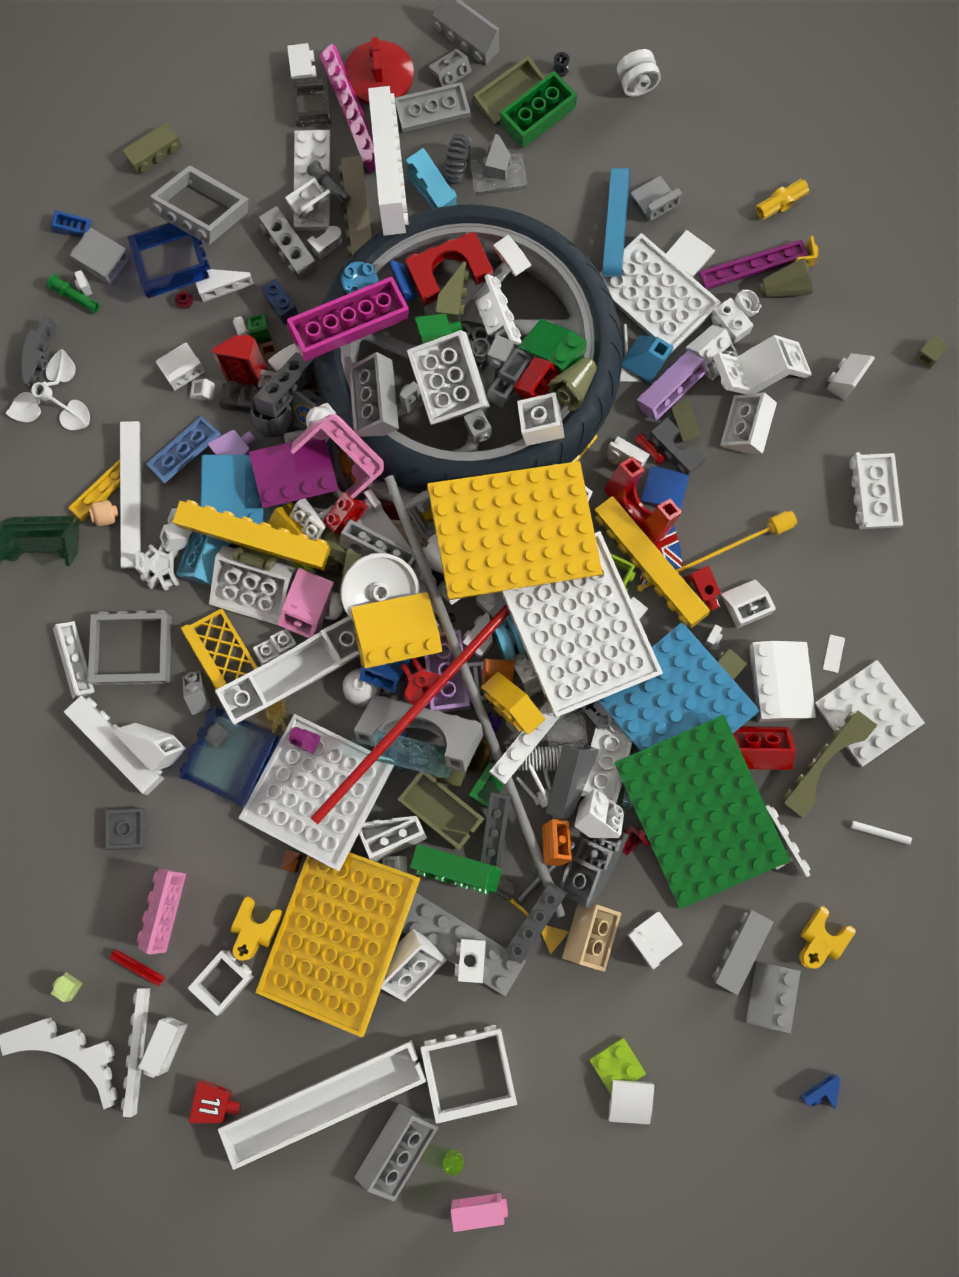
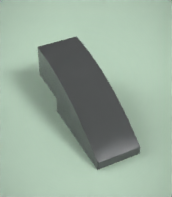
M516 348L499 371L497 379L489 388L487 400L503 408L515 391L513 387L529 366L533 356Z

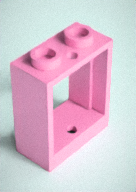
M501 1193L452 1200L453 1232L504 1225V1218L508 1217L506 1199H502Z

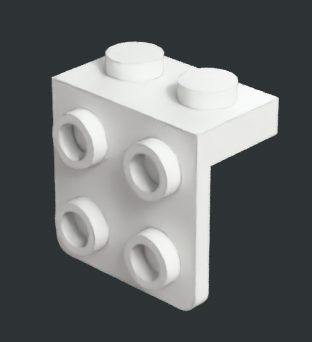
M314 177L286 196L285 200L297 217L300 215L304 217L312 212L314 205L319 207L329 199L328 195L331 192L329 189L324 192Z

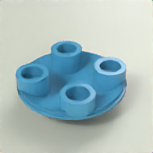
M353 262L344 269L341 281L345 292L350 294L377 283L378 277L371 264Z

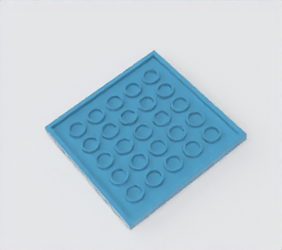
M683 622L652 647L663 674L598 700L639 751L724 714L732 733H734L760 711Z

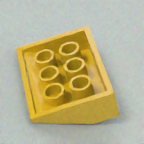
M428 592L351 607L361 665L364 668L442 652L440 635Z

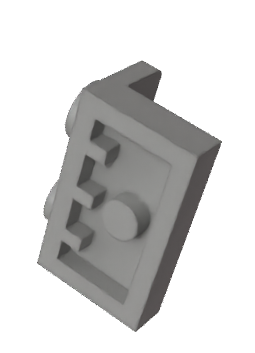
M458 49L428 66L430 73L439 79L441 87L453 84L472 71L468 57Z

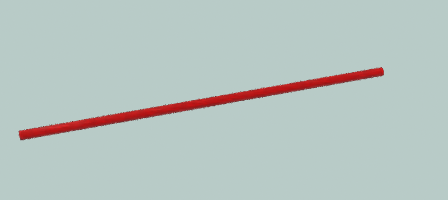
M506 604L310 817L317 825L510 614Z

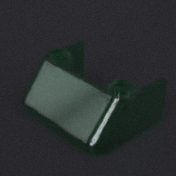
M73 515L25 516L4 519L0 524V563L5 559L7 561H16L23 553L58 552L59 557L65 560L66 566H70L78 554V517Z

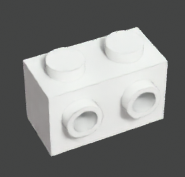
M732 298L716 307L711 315L712 323L715 326L727 330L733 345L748 335L754 325Z

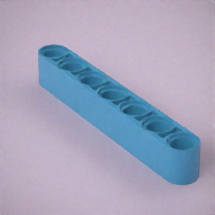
M611 168L603 277H622L630 168Z

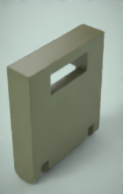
M239 546L234 551L232 557L233 560L240 559V562L261 569L265 567V570L268 571L282 559L243 546Z

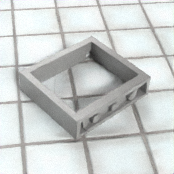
M189 165L150 196V211L210 245L248 213L249 199ZM189 185L229 209L213 223L207 225L167 201Z
M155 610L154 613L135 611V614H128L126 611H117L116 614L100 611L97 614H91L88 683L93 686L170 684L172 617L164 610ZM161 621L160 673L98 675L100 622Z

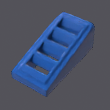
M55 210L51 231L59 234L83 236L90 229L91 219ZM74 223H78L76 229L73 228ZM81 224H85L84 230H80Z

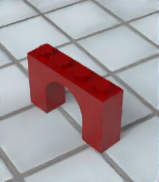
M476 232L465 233L460 238L448 240L440 246L430 247L425 252L412 254L405 259L407 271L423 306L438 300L440 289L433 276V271L439 263L445 260L466 262V267L470 270L475 285L486 282L484 277L486 274L493 276V269Z
M632 456L619 464L604 491L609 497L613 496L650 541L655 544L667 535L683 512L671 499L658 505L653 512L642 505L637 495L636 485L645 469Z

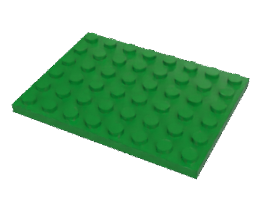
M724 714L614 762L679 909L790 862Z

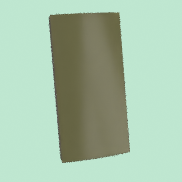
M526 56L475 93L472 102L495 125L500 121V112L545 77L531 58Z

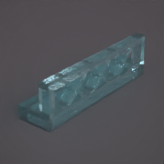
M378 730L376 745L384 738L387 732ZM398 736L376 760L449 778L452 768L446 766L445 757L442 755L445 754L447 747L403 736Z

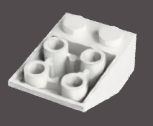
M138 723L119 727L112 731L118 740L124 743L131 753L138 757L144 763L145 768L152 773L173 765L186 750L174 735Z

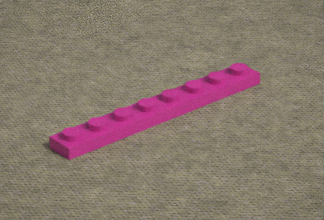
M330 44L319 55L360 155H362L365 167L368 172L372 173L376 170L373 134L348 79L339 52L335 45Z

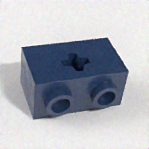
M276 279L260 288L264 299L283 325L287 324L288 318L298 315L296 305Z

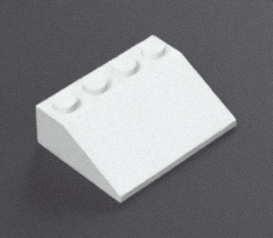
M460 330L407 350L431 425L467 415L480 408L490 407L466 332Z
M223 546L215 556L209 604L278 625L282 607L295 577L296 567L278 562L270 571L265 570V567L261 569L240 562V559L233 560V553L236 549Z
M753 642L749 646L755 705L760 710L756 714L757 722L815 719L816 714L807 642Z

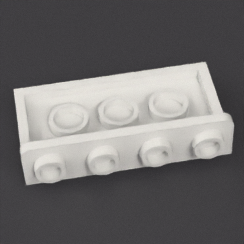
M856 452L850 458L849 464L850 469H853L851 482L852 487H855L854 505H857L856 523H859V529L902 527L903 520L895 453L860 455V452Z

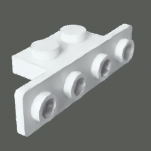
M486 274L484 277L490 292L475 301L488 335L493 336L505 328L509 340L519 345L521 343V334L518 328L515 327L512 312L507 307V298L501 292V283L497 277Z
M766 805L790 862H794L803 878L809 877L810 867L804 859L801 860L797 845L794 842L791 843L788 838L789 832L778 821L777 811L774 807ZM783 864V865H781V866H779V867H776L775 870H777V869L783 867V866L786 865V864Z

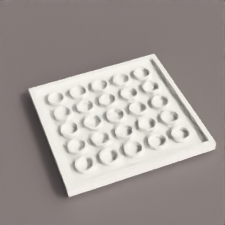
M294 714L239 819L340 871L395 763L380 756L317 825L310 817L371 751ZM294 727L306 729L321 736L314 754L303 751L289 743V735Z

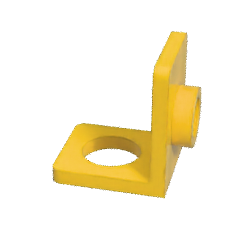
M810 236L806 244L808 256L795 259V261L803 258L806 259L808 267L814 266L818 256V246L815 245L814 237Z

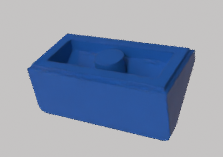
M394 260L390 261L392 274L405 302L416 299L418 296L406 267Z

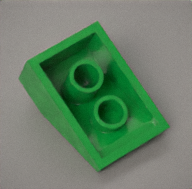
M540 319L519 344L518 349L532 355L533 359L536 357L551 361L557 371L562 373L584 355L587 341L569 329Z

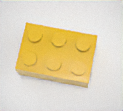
M497 672L481 686L485 692L483 696L490 704L493 703V709L500 716H503L509 724L512 723L518 732L524 731L529 735L545 720L528 695L501 673Z

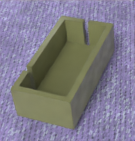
M422 769L397 800L460 851L471 838L469 833L474 834L484 822V818L440 782L436 786L437 780Z

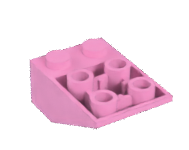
M298 568L282 607L278 625L307 638H311L319 633L323 626L334 582Z

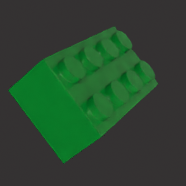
M553 71L500 112V125L522 148H525L576 108L577 94Z
M419 844L416 845L410 868L416 869L415 874L434 878L452 884L453 880V885L470 889L472 886L471 890L489 895V891L496 893L502 869L493 865Z

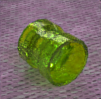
M450 1150L445 1154L443 1160L444 1171L449 1175L459 1174L464 1166V1157L460 1151Z

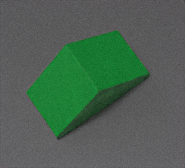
M265 313L247 318L250 336L255 338L256 343L272 340Z

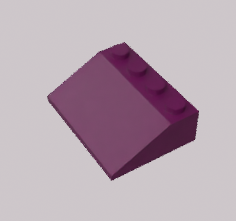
M311 437L294 454L291 452L293 442L249 452L262 508L338 491L325 439L319 440Z

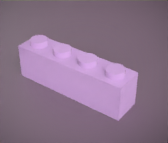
M690 351L681 356L637 399L641 412L657 421L707 372L704 359Z

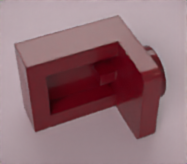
M630 825L623 832L629 835L622 850L626 856L640 842L646 847L650 845L645 839L647 835L640 828L636 830Z

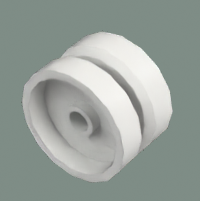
M642 49L631 52L624 56L617 65V74L622 81L623 90L628 96L634 97L646 94L653 90L661 80L660 71L650 50Z

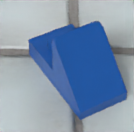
M831 1074L800 1095V1098L807 1106H816L822 1102V1097H824L830 1107L836 1109L840 1078L835 1074Z

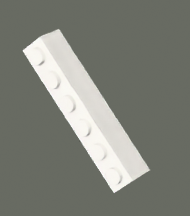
M80 696L64 713L142 794L148 795L165 779L161 775L162 770L152 773L145 768L144 763L134 756L130 749L120 742L112 732L114 729L119 728L117 724L112 725L108 721L110 717L103 710L99 711L96 708L97 703L92 698Z

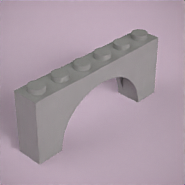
M373 695L354 729L357 742L375 747L413 705L404 701L389 699L386 696ZM424 708L406 727L421 728L438 735L447 745L444 755L446 766L462 772H466L483 737L481 723Z

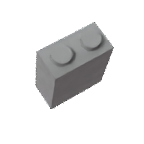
M93 228L84 233L82 240L72 249L70 254L76 265L109 285L130 259L126 248Z

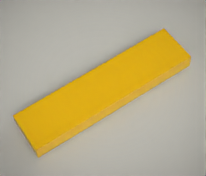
M120 459L68 507L82 522L90 515L89 509L93 503L105 501L120 487Z

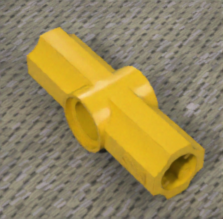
M799 179L786 188H778L771 197L756 205L755 209L759 218L765 220L778 211L784 212L789 209L795 201L809 193L810 190L807 182Z

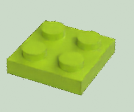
M624 1037L589 1059L610 1094L612 1080L637 1081L646 1075V1072Z

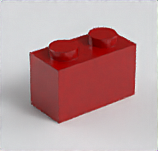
M534 357L513 388L523 400L542 396L549 389L548 383L560 373L551 361Z

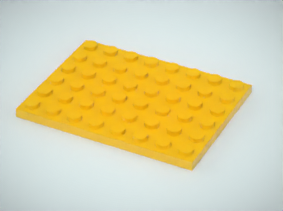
M580 461L427 484L448 600L596 577L603 574Z
M350 852L340 871L307 855L255 993L354 1035L364 1037L421 878Z

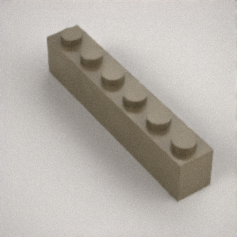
M362 155L341 158V165H338L340 177L343 176L340 186L351 197L350 201L345 199L348 204L343 206L344 209L347 208L344 220L345 225H349V230H346L347 241L351 243V246H348L349 257L372 238Z

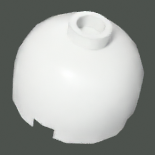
M356 668L345 676L342 684L343 694L352 705L367 707L373 695H380L381 688L359 680L361 668Z

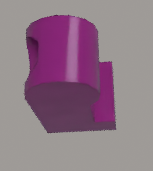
M294 727L290 732L288 740L295 747L314 754L321 736L306 729Z

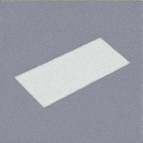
M830 635L823 669L838 673L845 638Z

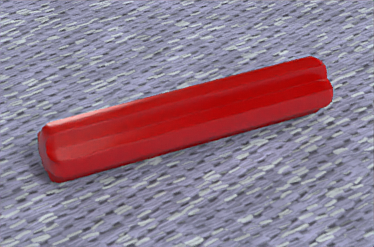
M117 949L113 950L109 957L110 960L156 986H161L165 979L163 975Z

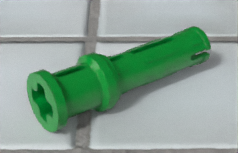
M52 274L48 278L46 283L48 289L55 290L61 297L73 300L93 314L99 310V303L75 290L71 283L62 281L56 274Z

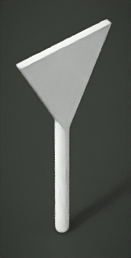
M624 324V351L626 356L628 353L627 325ZM622 367L620 382H642L640 377Z

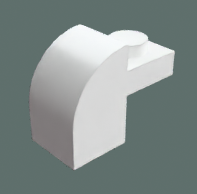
M177 508L171 509L167 520L169 524L163 526L159 536L165 551L184 548L192 534V531L176 527L172 523Z

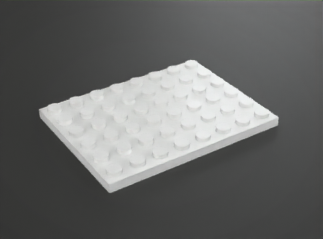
M600 531L595 533L603 573L601 576L501 592L555 718L663 674Z

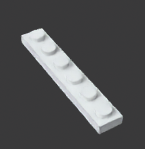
M138 988L133 996L135 1013H132L131 1016L133 1031L128 1040V1046L131 1048L130 1055L126 1059L128 1075L125 1077L123 1088L126 1089L125 1098L121 1102L123 1117H132L137 1114L142 1070L139 1069V1066L143 1059L151 988Z

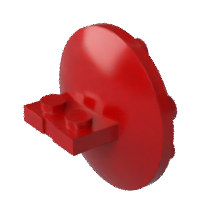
M371 37V42L357 47L349 55L345 63L348 79L358 100L369 105L368 88L390 86V93H394L396 98L404 96L413 83L414 68L408 53L399 45L379 40L378 37Z

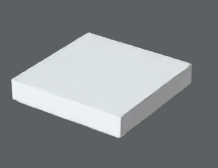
M686 230L666 255L694 278L713 256L715 250Z

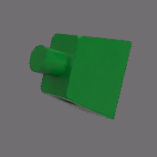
M446 314L415 318L422 344L462 330L460 321L449 323Z

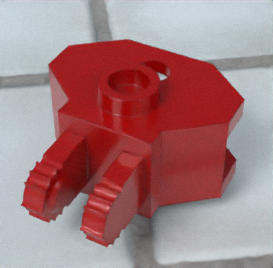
M413 658L411 659L412 665L417 673L412 675L406 664L400 665L408 683L404 698L407 703L415 704L424 694L423 690H427L440 676L438 673L426 672L425 668L422 669L418 660Z

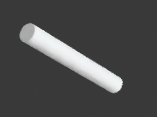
M856 821L851 823V828L907 845H910L912 841L911 837Z

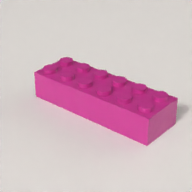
M389 277L288 318L287 329L305 362L407 320L409 308L393 277Z

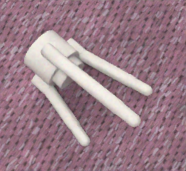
M529 764L528 768L540 792L536 793L537 796L519 777H516V780L533 798L536 805L540 804L544 808L548 805L552 789L549 775L545 768L543 773L548 789H544L535 770Z

